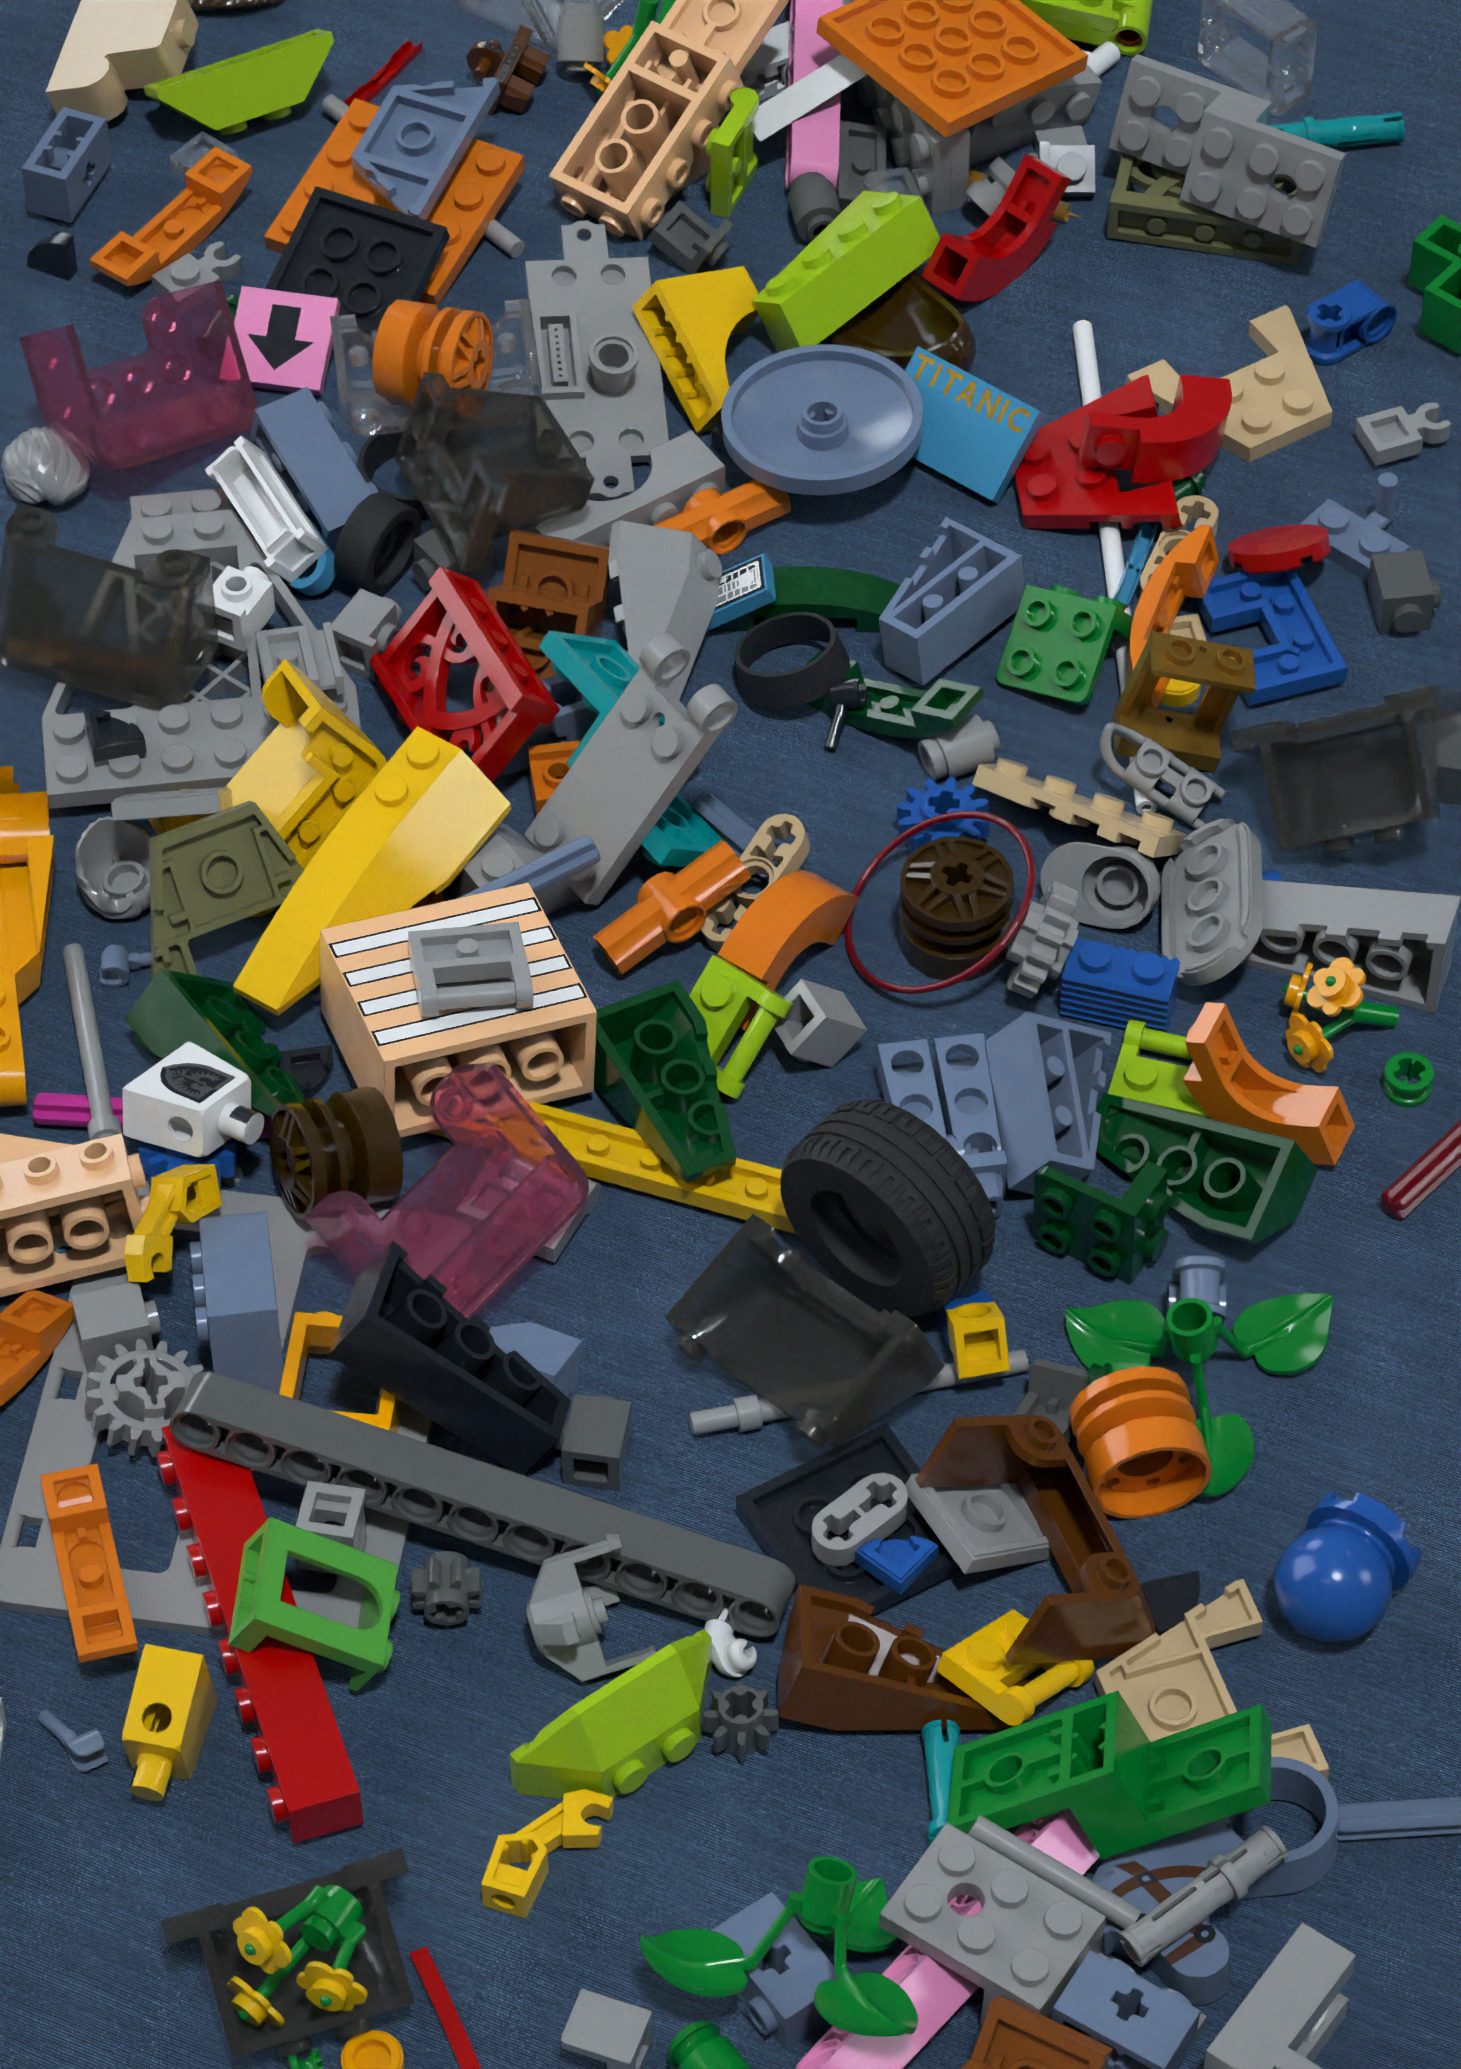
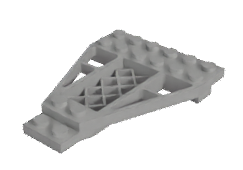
M223 488L130 496L132 519L128 524L42 715L46 789L49 809L111 803L115 798L127 794L225 787L280 723L263 706L259 670L260 661L256 637L247 650L243 652L199 635L197 613L190 617L180 611L190 600L195 602V598L200 592L206 594L207 591L204 588L214 579L217 580L227 566L241 571L247 566H253L263 571L269 581L273 583L274 600L292 626L307 625L308 631L317 630L281 577L265 564L264 560L267 557L233 510V504ZM123 580H126L130 644L124 648L92 651ZM163 584L176 591L165 601L153 595ZM140 605L152 612L143 621H141ZM226 617L223 618L224 620L232 623L231 619H228ZM166 621L179 628L168 639L156 632ZM194 637L206 644L196 655L182 648ZM143 643L155 649L145 659ZM220 654L234 661L224 671L210 664ZM169 659L182 665L172 676L159 670ZM341 665L345 694L337 695L336 688L322 691L361 730L356 685ZM248 670L251 688L238 681ZM130 672L134 675L135 704L125 709L104 711L111 712V717L120 719L128 724L131 722L137 725L144 735L147 752L94 762L84 713L64 714V711L81 675ZM197 675L210 682L200 693L186 686ZM146 680L158 687L148 698ZM224 692H227L235 697L228 699H217ZM172 697H175L183 702L164 705Z

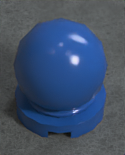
M1329 1491L1317 1502L1308 1515L1307 1530L1283 1550L1276 1566L1274 1590L1281 1615L1300 1634L1324 1644L1353 1641L1368 1632L1383 1618L1391 1599L1392 1590H1398L1404 1586L1420 1565V1547L1411 1548L1402 1536V1533L1407 1528L1405 1522L1384 1504L1364 1494L1356 1493L1350 1501L1337 1498L1335 1491Z

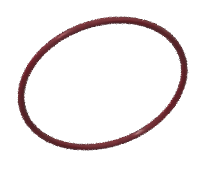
M956 811L941 814L907 829L888 843L873 858L852 891V894L858 898L865 883L880 862L911 836L946 821L956 819L985 820L1006 829L1018 841L1026 860L1027 886L1022 905L1014 922L999 943L988 954L955 976L921 986L891 984L877 978L864 967L856 954L853 944L852 922L854 907L844 926L845 945L854 967L868 982L881 989L899 994H922L938 991L974 975L996 958L1008 945L1028 912L1036 878L1035 863L1030 846L1021 832L1010 822L999 816L980 811Z

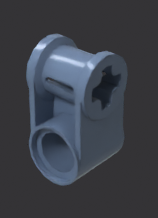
M1202 1255L1177 1259L1174 1262L1171 1280L1167 1282L1166 1315L1169 1308L1177 1301L1185 1298H1197L1206 1302L1212 1310L1213 1317L1220 1316L1223 1326L1226 1327V1283L1223 1282L1226 1273L1225 1261L1217 1257Z

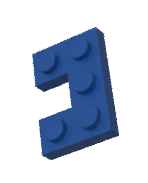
M1295 569L1265 574H1251L1242 571L1213 578L1204 599L1193 597L1211 633L1259 621L1272 644L1253 650L1256 690L1254 694L1242 692L1249 706L1346 682L1348 667Z

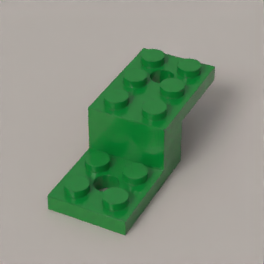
M1117 1690L955 1747L948 1824L968 1835L976 1819L981 1815L1006 1830L1035 1819L1048 1818L1061 1810L1069 1808L1102 1859L1126 1851H1135L1146 1844L1182 1832H1191L1202 1825L1237 1813H1247L1258 1806L1270 1803L1272 1720L1262 1704L1150 1742Z

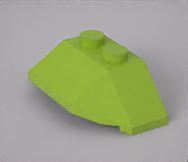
M315 29L207 66L144 85L143 89L146 96L203 127L216 131L219 130L221 135L236 133L248 127L247 120L262 115L264 120L278 119L291 113L290 106L304 102L334 43V38L330 31Z
M703 1629L693 1636H686L668 1644L570 1707L540 1730L532 1742L522 1744L510 1753L511 1783L516 1792L521 1795L563 1799L564 1793L587 1789L614 1798L620 1793L628 1794L636 1790L644 1783L650 1773L667 1762H678L689 1755L701 1740L703 1712L706 1709L712 1673V1637Z

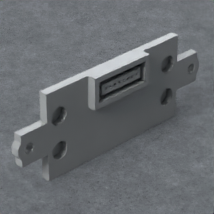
M576 221L572 225H561L560 235L563 260L525 261L545 466L585 465L589 500L609 501L635 492L632 463L650 462L649 450L669 441L660 361L631 308L651 287L648 257L609 258L605 224ZM586 236L589 240L582 241L578 237ZM609 332H617L630 337L636 343L639 350L638 365L631 374L629 385L618 394H606L595 387L592 380V368L588 360L592 341L599 335ZM614 483L616 487L608 488L605 484Z

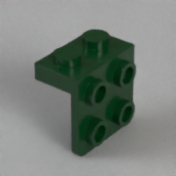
M1147 1161L1122 1198L1118 1199L1051 1167L1042 1166L1034 1178L1033 1236L1047 1250L1057 1254L1064 1253L1089 1265L1102 1276L1114 1277L1131 1285L1149 1259L1156 1261L1161 1256L1169 1238V1231L1164 1229L1165 1217L1171 1205V1196L1166 1194L1168 1170Z

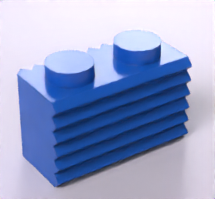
M1080 936L1076 939L1073 948L1070 950L1063 971L1059 1014L1127 1028L1129 1019L1146 1022V1028L1168 1033L1177 1004L1180 961L1177 957L1169 960L1166 955L1160 957L1156 953H1146L1145 950L1137 953L1132 948L1127 951L1124 946L1116 948L1113 943L1106 945L1102 941L1093 942L1092 939L1084 941Z

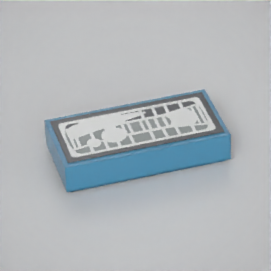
M764 553L722 571L719 579L718 602L706 632L776 601L773 566Z

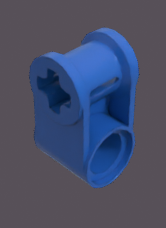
M1359 280L1350 281L1334 293L1314 301L1307 310V320L1311 326L1310 334L1304 340L1311 360L1323 365L1335 364L1370 343L1380 341L1392 329L1397 317V310Z

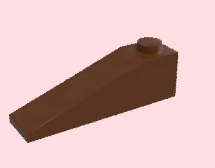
M799 1584L795 1593L777 1675L778 1717L835 1731L922 1730L924 1725L935 1720H941L942 1730H946L947 1720L956 1722L960 1730H1005L1015 1727L1004 1723L936 1671L942 1653L945 1650L924 1641L922 1636L925 1630L908 1622L904 1629L901 1630L872 1616L871 1613L874 1606L858 1598ZM1023 1678L1012 1686L1023 1687L1027 1684V1679Z

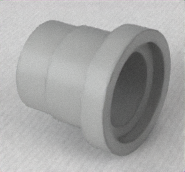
M609 332L599 335L592 341L588 360L592 368L593 384L599 391L606 394H618L629 385L631 374L635 371L639 359L638 347L630 337L617 332Z

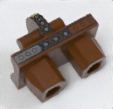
M520 25L506 54L501 49V44L496 40L474 43L467 53L466 61L468 67L473 71L475 79L483 81V78L492 77L499 81L500 93L488 112L491 116L498 103L522 115L535 85L513 74L516 73L537 84L551 56L528 44L533 30L523 25Z

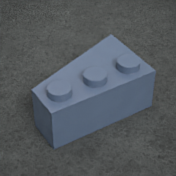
M1026 1011L985 1041L1002 1150H1005L1007 1159L1008 1189L1034 1195V1178L1042 1166L1051 1167L1077 1180L1094 1171L1101 1114L1095 1111L1097 1094L1105 1088L1106 1073L1101 1071L1103 1051L1110 1047L1112 1033Z

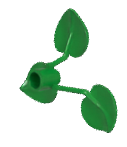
M1327 1293L1292 1294L1261 1301L1245 1309L1238 1316L1233 1325L1234 1336L1223 1326L1222 1318L1220 1316L1213 1317L1210 1306L1197 1298H1185L1174 1303L1167 1312L1166 1321L1159 1309L1152 1304L1139 1300H1116L1091 1307L1067 1308L1065 1318L1071 1346L1080 1362L1088 1371L1093 1363L1103 1367L1106 1362L1113 1365V1372L1138 1366L1150 1367L1151 1356L1157 1358L1165 1356L1170 1343L1174 1354L1184 1362L1191 1364L1200 1420L1196 1419V1427L1202 1433L1211 1462V1479L1198 1496L1215 1497L1228 1492L1242 1481L1252 1465L1255 1452L1253 1433L1250 1426L1241 1416L1230 1413L1213 1418L1210 1417L1202 1363L1207 1361L1215 1352L1218 1344L1217 1335L1241 1358H1249L1255 1355L1257 1365L1267 1373L1274 1375L1300 1373L1312 1367L1323 1356L1328 1344L1334 1302L1332 1295Z
M819 1856L809 1862L801 1893H789L786 1907L754 1951L748 1956H743L742 1949L732 1939L719 1932L707 1929H678L657 1936H644L642 1934L640 1936L639 1945L643 1955L652 1968L666 1981L685 1992L695 1995L726 1997L739 1994L745 1990L747 1976L744 1971H752L758 1966L796 1913L797 1922L803 1929L812 1934L824 1936L826 1941L831 1942L835 1940L834 1972L838 1980L821 1982L817 1985L814 1993L815 2007L826 2021L850 2033L875 2037L901 2036L905 2033L913 2034L917 2029L918 2015L915 2006L907 1993L898 1984L875 1972H862L852 1976L847 1968L846 1949L856 1952L884 1951L895 1945L898 1937L878 1926L879 1915L888 1903L883 1879L877 1877L856 1882L858 1877L856 1869L842 1859L831 1856Z

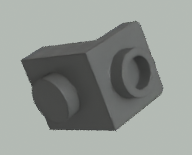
M679 200L654 228L647 239L691 275L704 262L713 267L730 246L724 238L734 224L726 219L717 230H714Z
M1040 1358L1034 1359L1029 1367L1028 1393L1013 1415H1036L1050 1419L1057 1425L1067 1444H1069L1074 1436L1070 1424L1069 1408L1078 1393L1087 1387V1372L1083 1369Z

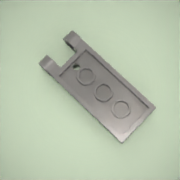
M670 632L656 635L643 647L639 657L642 666L525 832V836L542 855L556 850L584 835H589L593 839L599 850L601 860L597 864L565 879L566 883L585 904L599 905L718 735L733 721L738 711L736 702L719 684L707 685L696 692L690 699L687 709L668 689L674 679L686 669L690 661V652ZM663 714L665 717V723L664 725L660 726L659 718Z

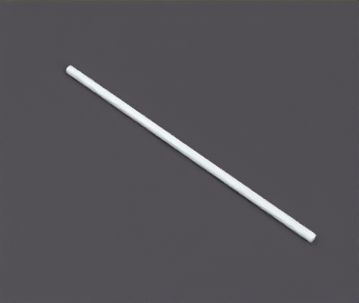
M1080 320L1073 325V336L1082 404L1084 406L1102 396L1092 324L1089 321ZM1098 522L1108 597L1113 599L1125 569L1119 522ZM1129 603L1125 608L1124 612L1131 616ZM1114 638L1122 695L1133 672L1130 642ZM1133 788L1136 811L1143 815L1144 810L1155 812L1157 810V803Z

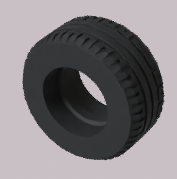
M874 1099L843 1103L789 1151L784 1160L780 1178V1194L785 1212L796 1234L814 1259L844 1289L864 1303L884 1313L899 1317L924 1316L934 1313L945 1305L988 1263L993 1253L996 1223L991 1204L980 1181L968 1163L945 1138L920 1118L894 1104Z

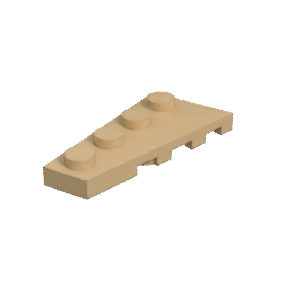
M999 757L996 764L978 765L972 784L1029 808L1041 809L1042 805L1050 808L1049 814L1052 817L1068 824L1089 827L1090 823L1099 826L1096 835L1113 842L1138 845L1139 841H1141L1137 851L1153 858L1177 855L1181 852L1179 845L1186 838L1187 834L1172 829L1174 820L1169 817L1144 810L1142 817L1123 811L1125 802L1101 793H1095L1092 800L1074 793L1077 785L1070 781L1051 775L1046 776L1045 782L1026 775L1029 767L1009 759Z

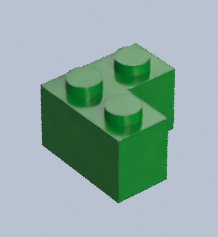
M1441 215L1413 240L1408 284L1424 292L1419 332L1459 354L1461 353V225Z

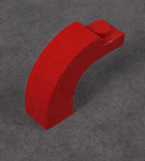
M1025 154L1001 202L989 219L968 235L956 236L943 233L921 277L958 300L976 302L996 295L1022 275L1045 247L1058 225L1050 219L1071 178L1035 156Z
M1180 374L1172 412L1159 417L1139 418L1088 413L1079 450L1080 466L1130 470L1132 483L1175 481L1200 472L1215 459L1221 448L1232 403L1230 379Z

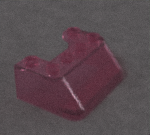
M221 280L173 291L150 299L145 304L142 312V325L150 351L90 370L86 368L74 324L19 337L39 407L45 421L106 471L131 468L249 429L252 426L257 402Z
M495 1063L457 1065L435 1087L430 1099L431 1114L434 1121L454 1145L381 1219L360 1195L350 1191L330 1193L304 1217L356 1280L394 1240L408 1253V1256L403 1261L423 1279L429 1274L433 1275L448 1289L443 1297L469 1319L474 1313L477 1314L585 1203L589 1192V1183L585 1171Z

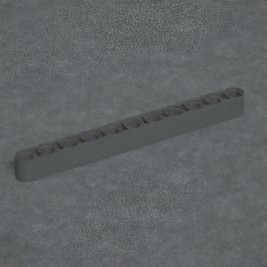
M202 1372L195 1375L170 1421V1430L174 1437L191 1449L305 1487L308 1481L366 1489L364 1507L541 1566L544 1559L607 1540L606 1534L619 1535L622 1543L621 1548L575 1563L580 1579L705 1621L719 1620V1615L725 1602L731 1603L729 1614L724 1622L729 1624L732 1630L750 1636L768 1637L776 1633L796 1585V1579L792 1570L776 1559L218 1373Z

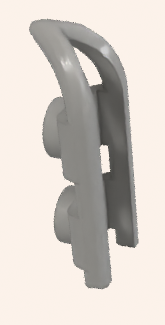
M1116 723L1105 725L1100 738V749L1108 768L1121 780L1194 829L1204 825L1205 823L1197 818V816L1211 796L1219 801L1226 790L1192 766L1190 767L1179 760L1174 754L1149 737H1145L1128 727ZM1112 734L1118 735L1140 748L1127 769H1124L1113 755L1111 748ZM1157 780L1163 781L1175 790L1170 799L1153 788Z

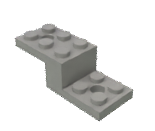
M1139 54L1130 62L1108 148L1186 175L1180 200L1314 248L1322 240L1346 157V153L1266 125L1272 104L1271 101ZM1167 106L1174 110L1178 117V126L1173 128L1164 126L1157 118V107ZM1285 174L1290 176L1296 184V194L1284 195L1279 192L1274 183L1275 175Z
M948 1823L945 1824L879 1915L878 1926L984 1989L981 2026L991 2001L998 1995L1051 2019L1054 2005L1089 1951L1091 1950L1105 1959L1108 1958L1100 1953L1106 1916ZM969 1895L976 1898L983 1908L975 1915L962 1916L955 1913L948 1903L954 1897ZM1200 2013L1195 2041L1205 2028L1207 2016L1203 2013Z

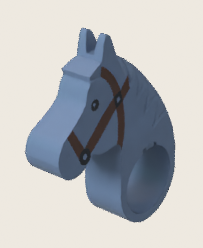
M1271 1757V1800L1290 1801L1307 1808L1317 1817L1322 1828L1307 1844L1297 1849L1286 1851L1289 1857L1247 1887L1248 1894L1242 1899L1291 1894L1307 1889L1321 1880L1331 1869L1338 1851L1339 1827L1337 1797L1328 1780L1319 1771L1304 1762L1285 1757ZM1241 1813L1202 1825L1191 1832H1182L1146 1844L1135 1851H1126L1105 1858L1094 1874L1092 1881L1141 1909L1142 1911L1137 1919L1139 1921L1165 1899L1198 1877L1200 1873L1208 1868L1207 1862L1215 1855L1221 1854L1225 1856L1245 1842L1231 1828L1233 1822ZM1210 1915L1174 1943L1172 1942L1146 1964L1170 1989L1184 1995L1191 2004L1207 2005L1215 2002L1224 1996L1230 1987L1229 1945L1224 1935L1210 1925ZM1107 1918L1101 1944L1103 1954L1107 1956L1110 1953H1115L1119 1956L1130 1958L1118 1938V1933L1125 1929Z

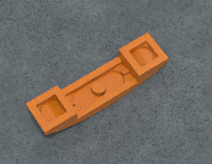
M215 146L184 174L185 190L135 235L130 236L120 231L89 259L90 266L127 287L151 280L153 274L184 255L191 253L217 227L253 174L252 166Z
M1200 525L1183 538L1165 556L1147 582L1139 598L1131 625L1130 657L1133 670L1151 632L1169 634L1184 596L1204 599L1220 561L1211 526ZM1160 677L1147 707L1158 709L1170 678Z
M32 1289L26 1291L0 1312V1406L24 1387L58 1346L74 1318L71 1302Z
M98 1463L40 1475L79 1663L138 1651L136 1634L128 1598L126 1597Z

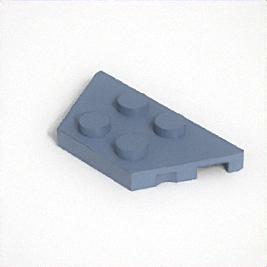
M492 77L483 78V86L455 88L454 81L434 82L427 86L417 84L392 86L351 155L353 169L400 213L426 220L500 93L498 79Z

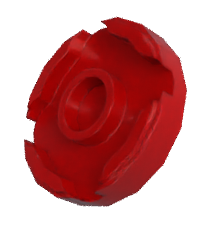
M1309 524L1265 528L1237 537L1228 544L1230 566L1235 570L1242 566V571L1251 574L1294 570L1296 567L1302 566L1301 558L1312 555L1313 562L1316 563L1328 556L1331 549L1328 529Z

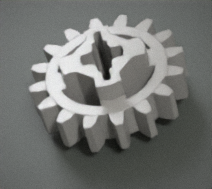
M1053 881L1052 885L1048 886L1044 897H1041L1039 904L1031 901L1020 928L1006 947L1008 949L1006 959L1014 962L1008 974L1009 979L1006 984L1008 990L1032 999L1033 995L1037 994L1041 983H1044L1046 976L1054 980L1058 978L1079 933L1076 930L1079 921L1071 918L1077 906L1076 900L1079 896L1077 890Z
M137 1339L135 1351L128 1352L120 1343L114 1345L112 1359L100 1355L97 1358L95 1372H89L87 1376L84 1412L93 1414L91 1428L93 1431L108 1429L106 1444L109 1446H113L121 1440L128 1442L129 1455L134 1456L140 1446H148L152 1457H156V1453L160 1452V1447L164 1444L162 1427L170 1425L171 1418L188 1385L195 1375L204 1371L203 1366L199 1364L187 1367L188 1352L183 1349L174 1356L167 1354V1342L162 1340L157 1345L156 1350H148L143 1339Z

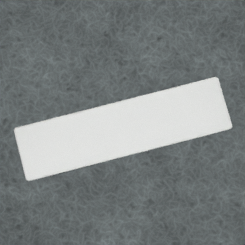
M843 54L837 56L759 105L758 112L754 117V134L759 141H763L868 74Z

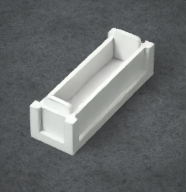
M240 436L234 441L236 446L229 447L205 471L209 477L221 485L267 556L264 560L267 567L292 583L328 548L265 452Z

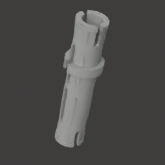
M1264 1825L1250 1836L1248 1840L1225 1856L1221 1854L1215 1855L1207 1862L1208 1868L1200 1873L1198 1877L1165 1899L1139 1921L1118 1933V1938L1126 1953L1138 1966L1143 1967L1172 1942L1174 1943L1220 1906H1223L1231 1899L1238 1902L1248 1894L1247 1887L1289 1857L1283 1842L1271 1828Z

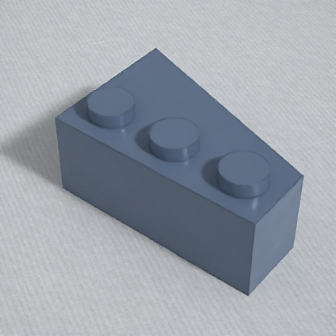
M306 387L255 409L249 442L265 452L307 518L314 523L331 551H335L339 535L347 518L361 501L379 491L372 482L366 483L358 470L356 454L351 445L346 441L341 442L333 429V418L328 407L322 401L317 402L309 388Z
M945 517L939 526L940 535L932 548L925 547L919 557L920 566L913 577H906L879 617L885 666L922 686L1014 614L1019 608L1025 590L1023 561L1020 554L948 517Z
M267 1211L200 1218L201 1241L190 1242L199 1342L210 1341L214 1373L279 1394L284 1366Z

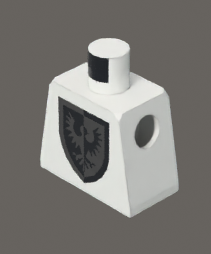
M189 1041L122 1088L123 1135L192 1156H208L231 1138L251 1145L259 1139L264 1128V1116L251 1109V1080L248 1075Z

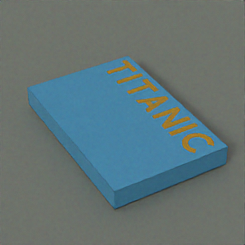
M918 346L905 370L920 391L924 413L922 439L912 458L999 504L1046 414Z

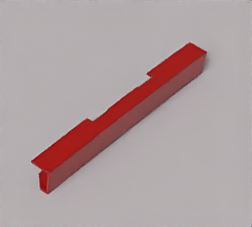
M407 40L390 57V61L364 86L362 84L344 103L350 106L355 98L368 103L372 101L423 50L422 41L415 46L412 44V41Z
M427 1946L410 1952L409 1955L413 1968L429 2002L432 2004L458 2068L481 2069L463 2024Z

